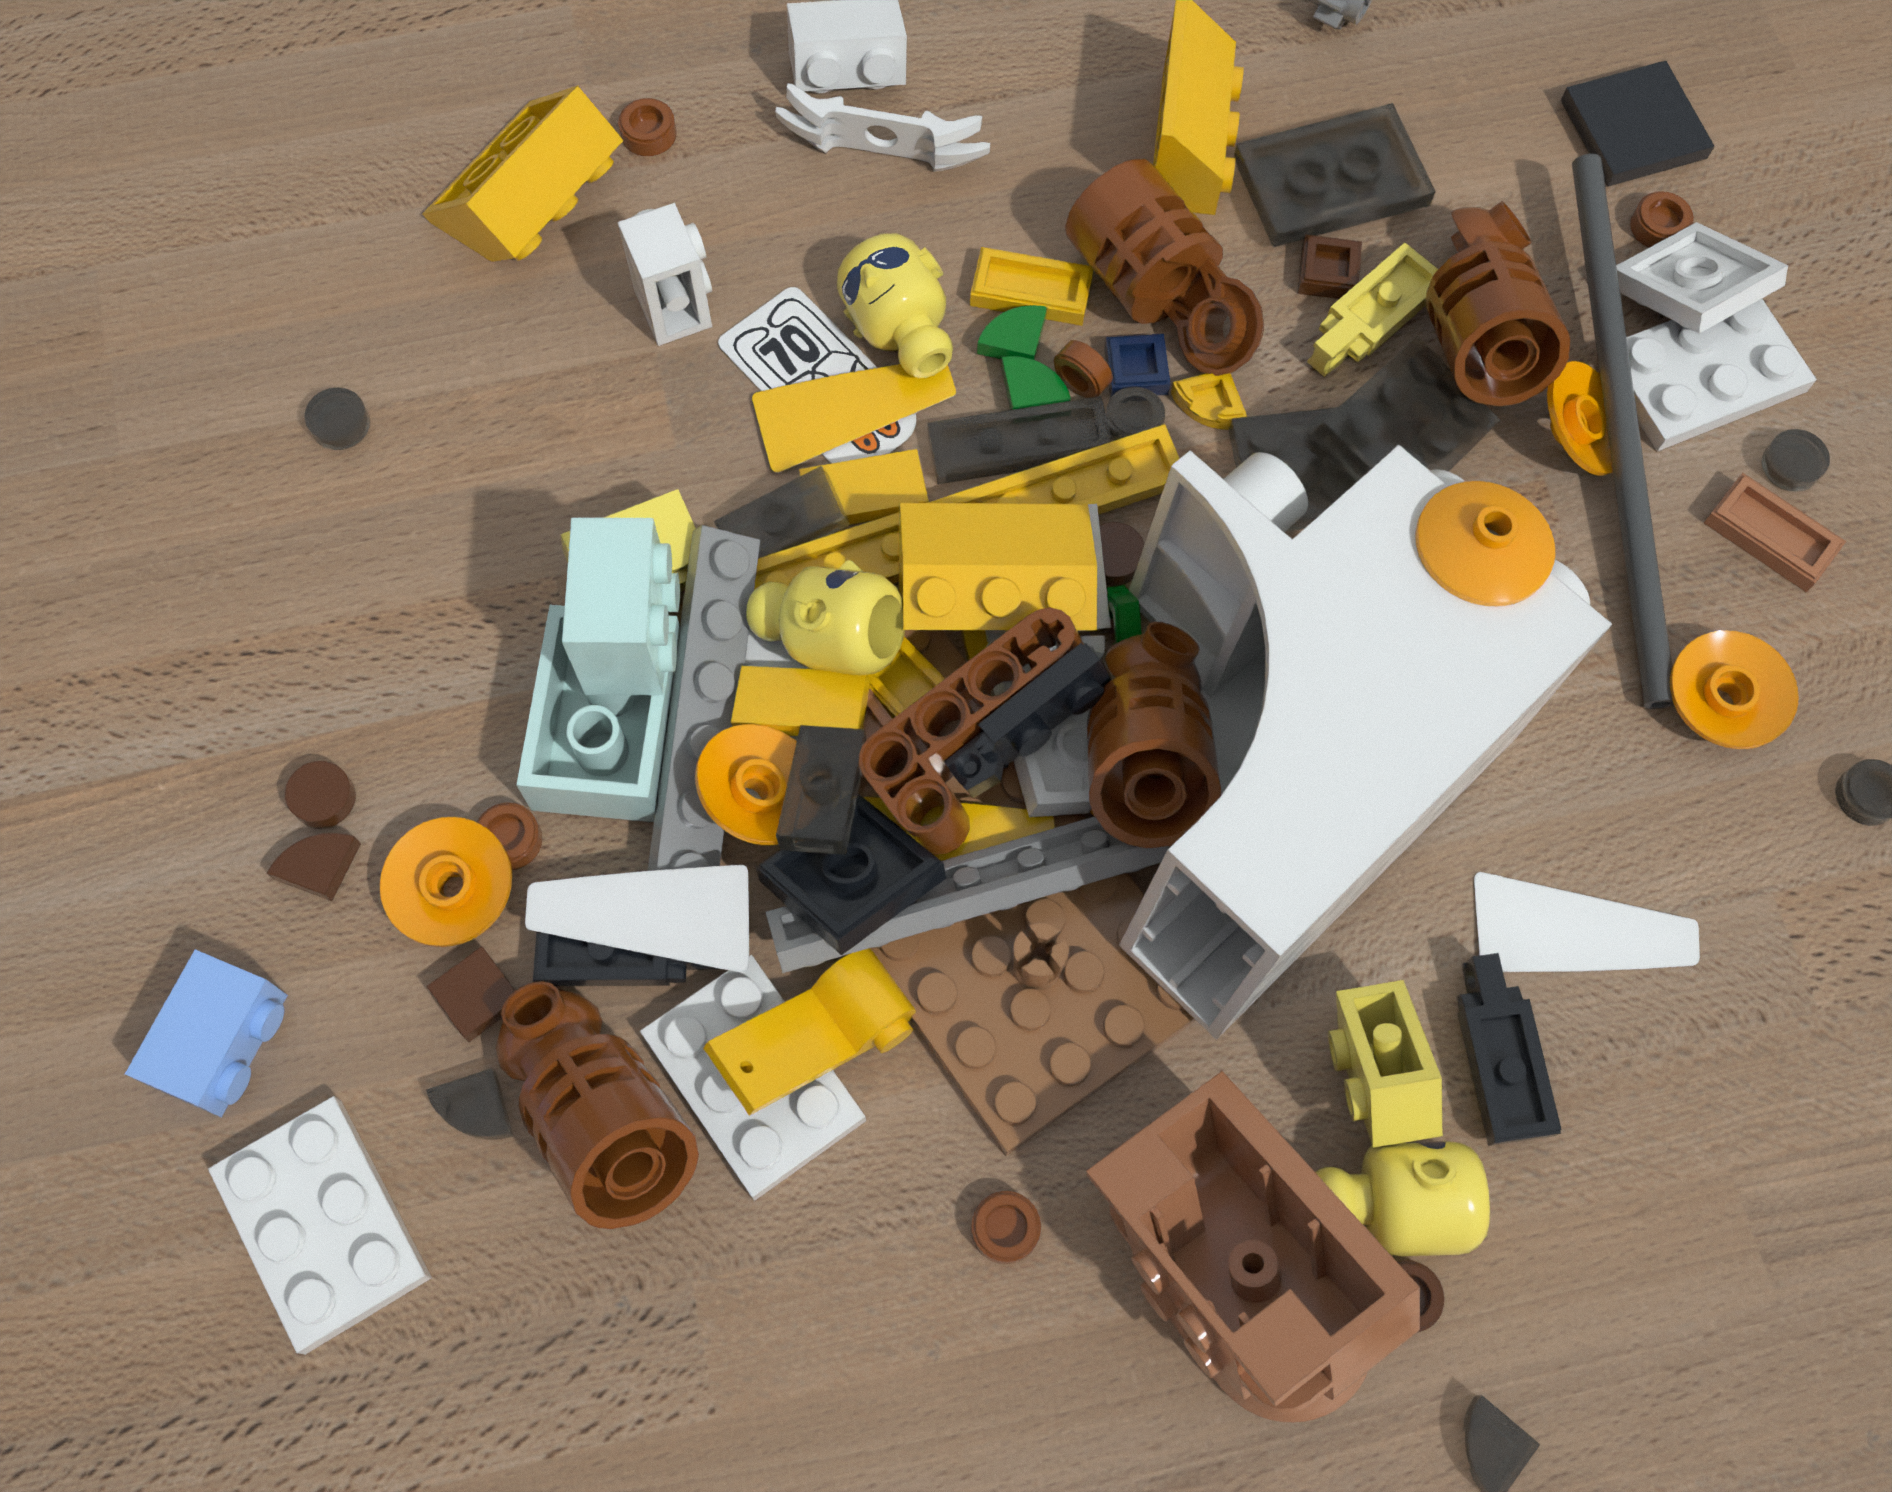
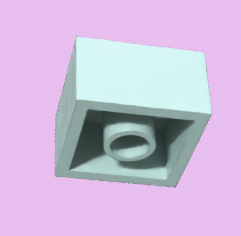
M571 518L562 643L584 694L664 695L665 672H675L677 661L676 635L674 632H669L668 612H678L680 603L678 573H672L670 544L660 543L653 518Z

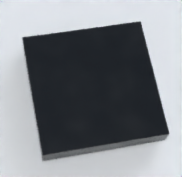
M1666 60L1567 87L1561 98V102L1589 154H1597L1601 157L1604 180L1607 187L1708 159L1715 147Z
M860 794L755 866L759 881L841 956L946 879L944 863Z

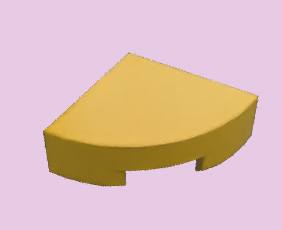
M1207 373L1173 382L1171 395L1174 401L1193 420L1205 426L1222 430L1245 428L1248 417L1231 373L1219 376Z

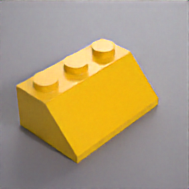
M1175 0L1162 75L1153 165L1184 200L1185 205L1191 212L1215 215L1220 192L1230 193L1233 183L1235 158L1225 156L1226 146L1235 147L1240 113L1230 111V102H1239L1244 67L1234 66L1236 41L1193 0Z
M578 85L531 100L422 215L432 225L491 262L513 258L520 261L539 246L542 241L539 232L550 220L553 222L560 220L575 207L578 202V198L575 196L577 190L586 181L592 183L610 169L614 163L610 155L624 140Z
M899 503V593L903 600V630H1009L1029 614L1044 608L1062 610L1070 616L1076 630H1097V560L1088 504Z

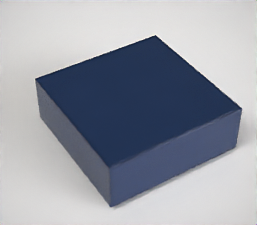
M1164 334L1106 337L1104 347L1105 359L1113 375L1112 382L1109 384L1110 398L1169 394L1171 383Z

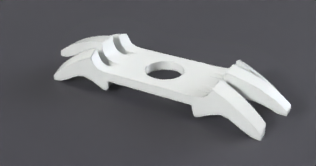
M789 83L787 84L786 98L802 116L780 107H776L775 110L776 118L782 124L825 154L833 147H847L925 161L931 164L934 172H939L968 164L990 153L991 143H957L980 131L982 116L975 115L956 121H945L929 111H925L922 118L845 106L842 96L816 99ZM870 126H883L892 130L897 135V138L882 140L871 135L867 128Z

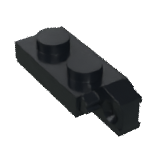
M1080 643L978 725L983 731L944 761L957 781L973 798L1001 782L1003 769L1008 768L1009 763L1019 756L1031 755L1042 748L1052 735L1051 730L1071 714L1080 715L1096 705L1104 694L1103 687L1111 681L1102 662L1086 643L1084 645Z
M536 931L533 982L542 981L551 983L554 986H670V982H686L687 970L720 969Z
M1499 953L1472 956L1471 959L1462 964L1467 993L1457 996L1460 1011L1457 1014L1487 1144L1492 1146L1559 1135L1562 1129L1530 999L1523 1000L1519 986L1507 988Z

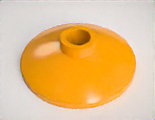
M1579 361L1567 362L1560 376L1547 388V403L1552 434L1572 460L1582 469L1597 476L1613 473L1600 374L1585 363Z
M1466 481L1448 486L1436 493L1428 501L1417 522L1415 532L1416 547L1425 569L1442 588L1467 602L1494 607L1521 602L1536 593L1552 571L1555 561V542L1549 524L1541 512L1528 499L1505 486L1485 481ZM1486 528L1495 531L1499 536L1490 533Z
M1729 630L1714 631L1701 635L1685 646L1678 654L1671 669L1670 691L1677 712L1695 733L1716 745L1731 749H1752L1764 746L1786 731L1797 712L1799 700L1798 686L1790 666L1778 651L1753 635ZM1718 691L1728 693L1733 700V705L1724 701Z
M743 724L727 728L716 734L706 744L696 764L695 785L702 806L719 827L740 840L758 845H778L790 842L808 830L820 813L824 790L822 777L815 761L800 743L777 729L757 724ZM748 788L756 791L761 799L751 796L745 789Z
M441 817L423 822L403 835L393 846L385 860L380 878V896L383 908L392 924L401 933L418 943L435 947H447L468 942L491 927L504 910L512 886L511 863L500 840L486 827L475 821L460 817ZM453 877H461L463 887L460 892L453 897H445L444 886L446 882Z

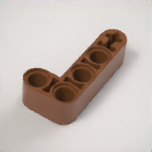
M1044 608L1026 616L872 734L863 744L859 753V766L863 775L899 824L912 838L932 854H948L957 849L966 840L970 830V818L965 808L946 784L954 775L944 761L983 731L978 725L1076 646L1080 643L1083 644L1070 616L1062 610ZM1053 646H1056V647H1057V649H1055V650H1053V651H1050V649H1049V648H1051V647H1053ZM1027 664L1031 667L1028 673L1023 669ZM1005 681H1013L1011 687L1006 692L997 696H990L991 691L996 685ZM960 720L958 727L953 733L938 737L940 730L945 724ZM900 760H908L905 768L899 774L893 777H886L888 770L893 764ZM944 806L943 813L936 822L921 826L922 819L929 810L934 807Z

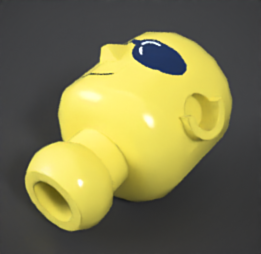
M897 233L879 234L856 245L845 256L837 275V289L847 308L843 312L856 327L853 331L854 335L860 339L864 337L875 348L884 351H898V359L902 368L909 375L917 378H927L940 372L952 359L953 351L952 341L943 329L938 328L946 310V295L937 280L943 275V271L936 259L925 247L920 251L913 240Z
M847 560L839 569L819 566L805 567L792 579L789 586L781 582L764 583L752 592L746 608L747 623L755 635L764 641H782L788 654L794 660L805 667L850 675H869L880 672L893 661L901 647L905 630H903V600L897 587L882 575L863 572L852 560Z
M1411 1141L1375 1148L1371 1145L1364 1155L1361 1174H1348L1336 1167H1324L1315 1172L1363 1225H1366L1367 1230L1391 1255H1460L1470 1253L1478 1248L1487 1236L1490 1220V1201L1486 1173L1482 1161L1471 1147L1462 1143L1451 1141Z

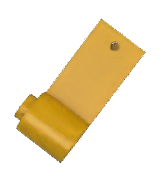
M868 948L845 955L827 969L811 989L707 1041L703 1049L750 1116L875 1046L880 1053L891 1050L912 1033L913 1028L908 1022L911 1020V1016L916 1013V1010L872 949Z

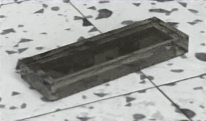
M1102 396L927 423V435L937 484L1021 472L1112 442Z

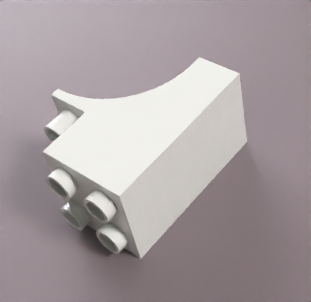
M1400 445L1393 449L1293 539L1284 532L1306 513L1308 498L1300 479L1287 464L1271 454L1258 452L1248 457L1223 479L1192 451H1188L1171 466L1129 589L1139 600L1140 612L1150 623L1164 622L1174 625L1188 633L1198 643L1200 650L1194 662L1201 678V694L1208 702L1211 713L1221 784V797L1198 822L1167 850L1119 946L1216 1040L1518 737L1612 625L1611 622L1590 606L1589 594L1579 577L1557 560L1554 561L1552 571L1542 587L1529 598L1512 605L1498 607L1477 605L1462 600L1442 588L1430 576L1420 560L1415 540L1416 526L1425 505L1436 493L1448 486L1465 481L1445 470L1430 471ZM1486 528L1490 533L1499 536L1495 531Z

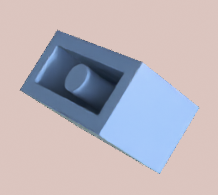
M195 949L125 1075L222 1118L228 1105L237 1102L246 1090L251 1077V1068L249 1066L262 1042L269 1041L280 1027L284 1016L283 1003L288 995L262 977Z

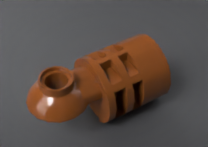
M1131 159L1112 167L1095 179L1072 206L1065 225L1066 236L1094 272L1105 282L1111 293L1125 307L1131 318L1141 324H1148L1170 317L1177 326L1179 346L1187 361L1200 372L1213 373V375L1219 376L1235 372L1250 361L1261 344L1264 332L1262 306L1255 293L1238 279L1227 277L1219 266L1223 258L1222 246L1203 227L1199 218L1187 208L1184 200L1158 169L1146 159ZM1229 316L1231 326L1225 338L1223 326L1224 321Z
M1503 201L1490 210L1481 207L1458 208L1451 212L1453 220L1459 231L1451 236L1458 253L1451 256L1435 272L1426 293L1428 315L1438 340L1442 345L1454 379L1465 396L1477 403L1493 406L1521 403L1543 392L1560 376L1569 359L1570 336L1532 258L1523 250L1532 242L1512 210Z
M1164 622L1149 623L1143 635H1135L1114 644L1107 651L1105 661L1109 671L1115 678L1103 687L1104 694L1102 698L1090 709L1087 718L1089 801L1093 815L1111 836L1126 844L1141 848L1172 846L1221 797V784L1211 713L1208 702L1201 694V678L1194 662L1200 648L1198 643L1188 633Z
M542 981L529 983L517 989L503 1004L501 1012L503 1023L496 1043L499 1066L512 1079L525 1081L522 1085L518 1103L523 1124L528 1133L535 1138L539 1152L549 1162L552 1174L575 1213L589 1225L604 1229L633 1226L659 1214L680 1196L694 1175L699 1157L694 1133L669 1097L660 1089L658 1081L645 1067L644 1061L638 1052L623 1038L609 1034H600L602 1027L601 1015L598 1007L582 994L560 990L553 984Z

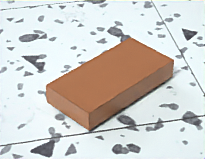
M1744 473L1738 477L1703 522L1805 592L1818 581L1846 543L1844 539Z

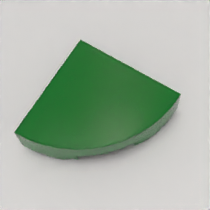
M1036 305L1021 306L1005 311L995 317L985 327L979 337L977 354L1001 360L1002 357L1018 356L1035 360L1046 321L1047 307Z
M1002 357L1001 370L1012 418L1070 409L1071 397L1063 380L1052 369L1038 361L1025 357Z
M1125 585L1106 588L1109 616L1114 622L1115 643L1112 646L1129 637L1142 635L1139 600Z

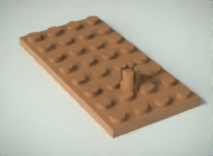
M905 630L904 636L944 678H947L966 663L943 630ZM960 720L945 724L940 730L938 737L953 733L958 727ZM811 737L808 753L815 761L821 774L824 795L820 813L810 828L834 811V801L837 797H855L860 794L862 797L880 798L863 774L854 780L824 738ZM900 760L893 764L888 770L886 777H893L899 774L905 768L908 760ZM1014 761L1009 763L1008 768L1003 769L1000 783L974 798L955 777L946 782L960 803L1027 809ZM1083 814L1053 816L1055 828L1086 819ZM1128 873L1082 885L1075 890L1062 891L1024 902L1010 909L997 910L956 922L945 928L932 929L898 939L881 947L871 948L915 1008L916 1013L911 1016V1022L1005 1156L1196 1021L1119 946L1144 897V894Z

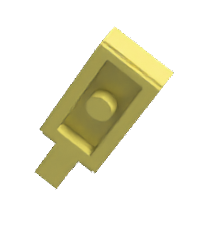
M1403 243L1330 307L1326 319L1320 324L1318 329L1324 335L1314 343L1313 355L1308 359L1307 363L1325 377L1338 367L1348 355L1357 362L1362 360L1366 354L1370 356L1426 306L1427 289L1438 269L1407 243Z

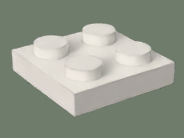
M1697 222L1616 265L1620 293L1699 334L1785 286L1788 265Z

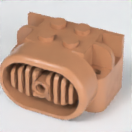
M1223 1071L1086 1171L1088 1178L1109 1202L1111 1218L1117 1230L1131 1246L1133 1253L1131 1260L1144 1279V1282L1140 1284V1289L1149 1304L1165 1322L1170 1319L1185 1340L1184 1344L1203 1372L1209 1378H1214L1222 1390L1239 1406L1257 1416L1278 1422L1294 1423L1315 1420L1334 1412L1353 1397L1365 1380L1369 1370L1420 1330V1287Z

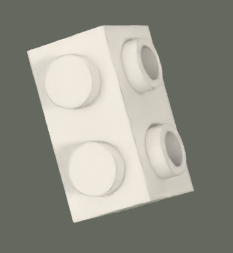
M833 0L787 3L789 56L795 86L803 91L826 93L833 89L862 87L882 89L886 86L906 85L907 35L898 0Z
M675 203L657 209L643 210L631 218L619 221L618 226L634 292L657 345L660 346L711 328L712 322L706 294L712 292V286L704 263L701 260L706 258V252L695 223L684 225Z

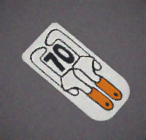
M790 287L782 291L724 333L718 341L722 351L761 391L838 374L877 368L796 287ZM916 413L825 452L822 455L829 462L837 463L889 454L904 443L913 433L916 426Z

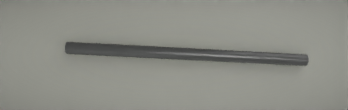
M1585 154L1572 162V171L1644 707L1647 709H1663L1674 706L1670 690L1672 661L1601 157L1597 154Z

